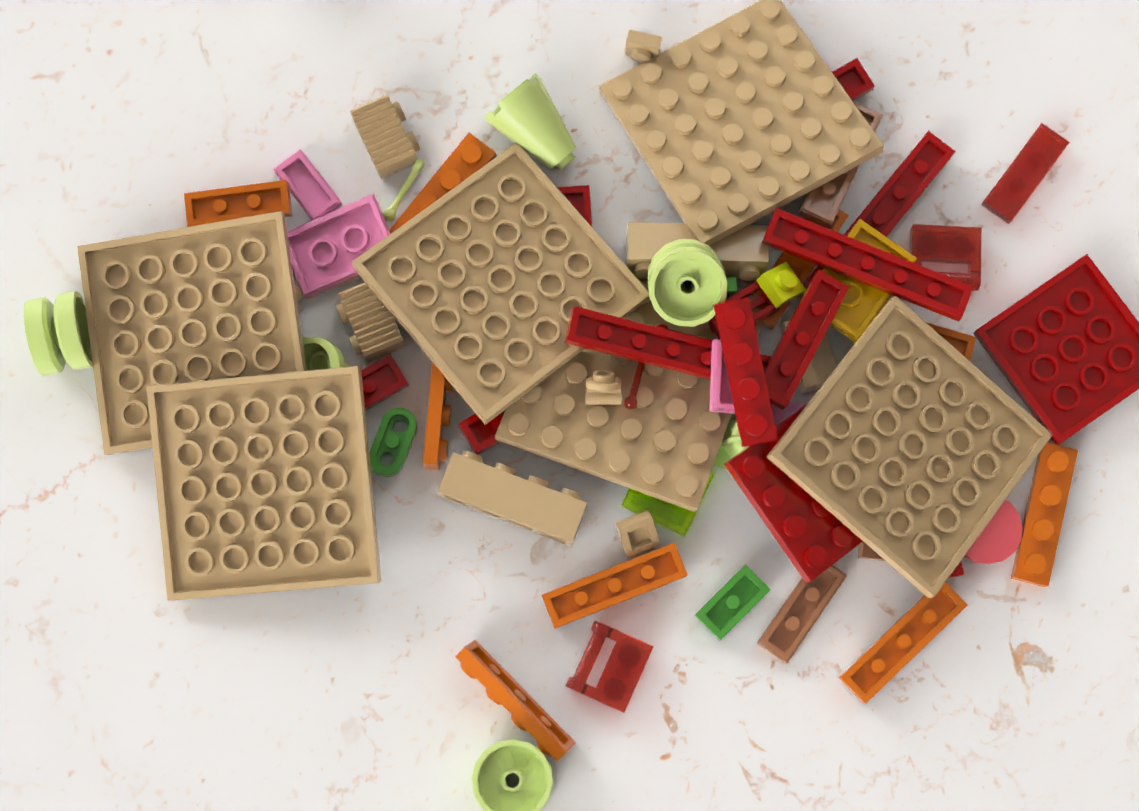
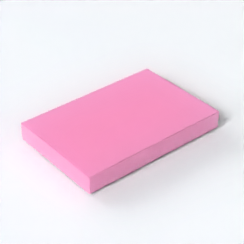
M371 194L288 231L292 268L305 299H310L360 277L353 268L352 262L391 234L375 194Z

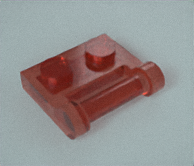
M911 225L909 253L917 258L914 263L921 266L922 262L968 264L967 273H938L974 286L973 291H979L981 284L982 228Z
M594 620L590 629L593 632L573 678L569 676L565 687L625 713L654 646ZM607 638L616 643L595 688L586 684Z

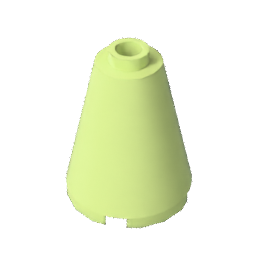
M536 73L529 80L526 79L498 103V108L493 112L490 110L484 117L491 126L514 143H518L523 150L550 170L557 166L561 171L576 158L572 151L577 147L546 87Z

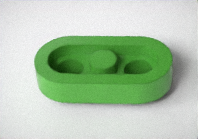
M399 407L393 408L382 418L369 452L370 466L379 476L393 477L404 467L417 433V421L409 410ZM397 422H404L406 429L402 433H397L393 429L394 425ZM386 454H391L394 457L393 463L389 466L381 463L382 457Z

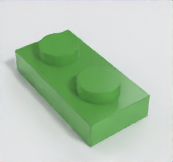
M745 564L694 616L720 641L771 589Z

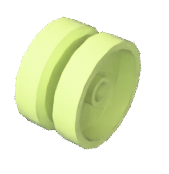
M678 239L665 244L654 254L648 267L647 282L649 297L654 310L665 321L677 326L695 327L710 321L715 316L713 304L723 303L727 298L725 271L715 251L709 245L695 239ZM690 280L691 284L686 286L683 282Z
M77 290L58 294L54 305L46 297L30 299L25 302L23 311L26 338L31 357L39 374L48 376L61 373L66 362L74 370L93 367L85 302Z
M516 739L499 741L485 749L475 763L471 778L473 794L484 811H540L548 801L553 785L551 766L545 755L531 743ZM515 773L519 776L520 783L517 787L511 788L507 786L505 779L508 774Z

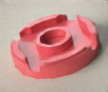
M1005 500L967 551L964 558L975 564L990 565L1006 560L1016 551L1022 540L1023 525L1019 513L1009 501Z

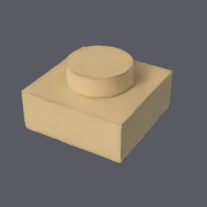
M629 29L625 54L630 55L632 59L639 62L650 61L651 58L659 56L662 37Z
M648 510L615 523L623 551L627 558L660 545L653 518Z

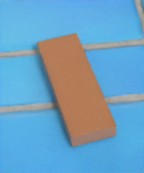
M832 565L811 582H805L801 578L757 644L787 664L847 575Z

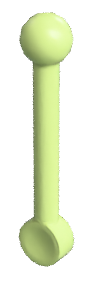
M419 158L416 160L410 175L392 205L383 211L386 221L390 222L396 218L395 211L416 176L422 171L425 161Z

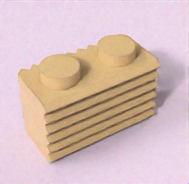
M386 94L350 110L353 122L380 179H384L386 176H391L393 173H397L415 164L417 160L415 152L419 151L420 147L412 131L406 133L401 122L405 121L406 117L398 101L392 103L389 95Z
M365 282L338 293L342 303L335 306L343 325L351 323L355 334L349 336L356 356L363 354L366 361L371 362L406 347L394 316Z

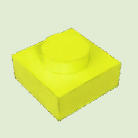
M787 262L763 273L756 280L776 309L794 300L806 291Z

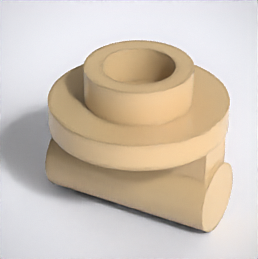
M600 370L593 372V376L586 379L585 404H622V380L615 377V373L612 371Z

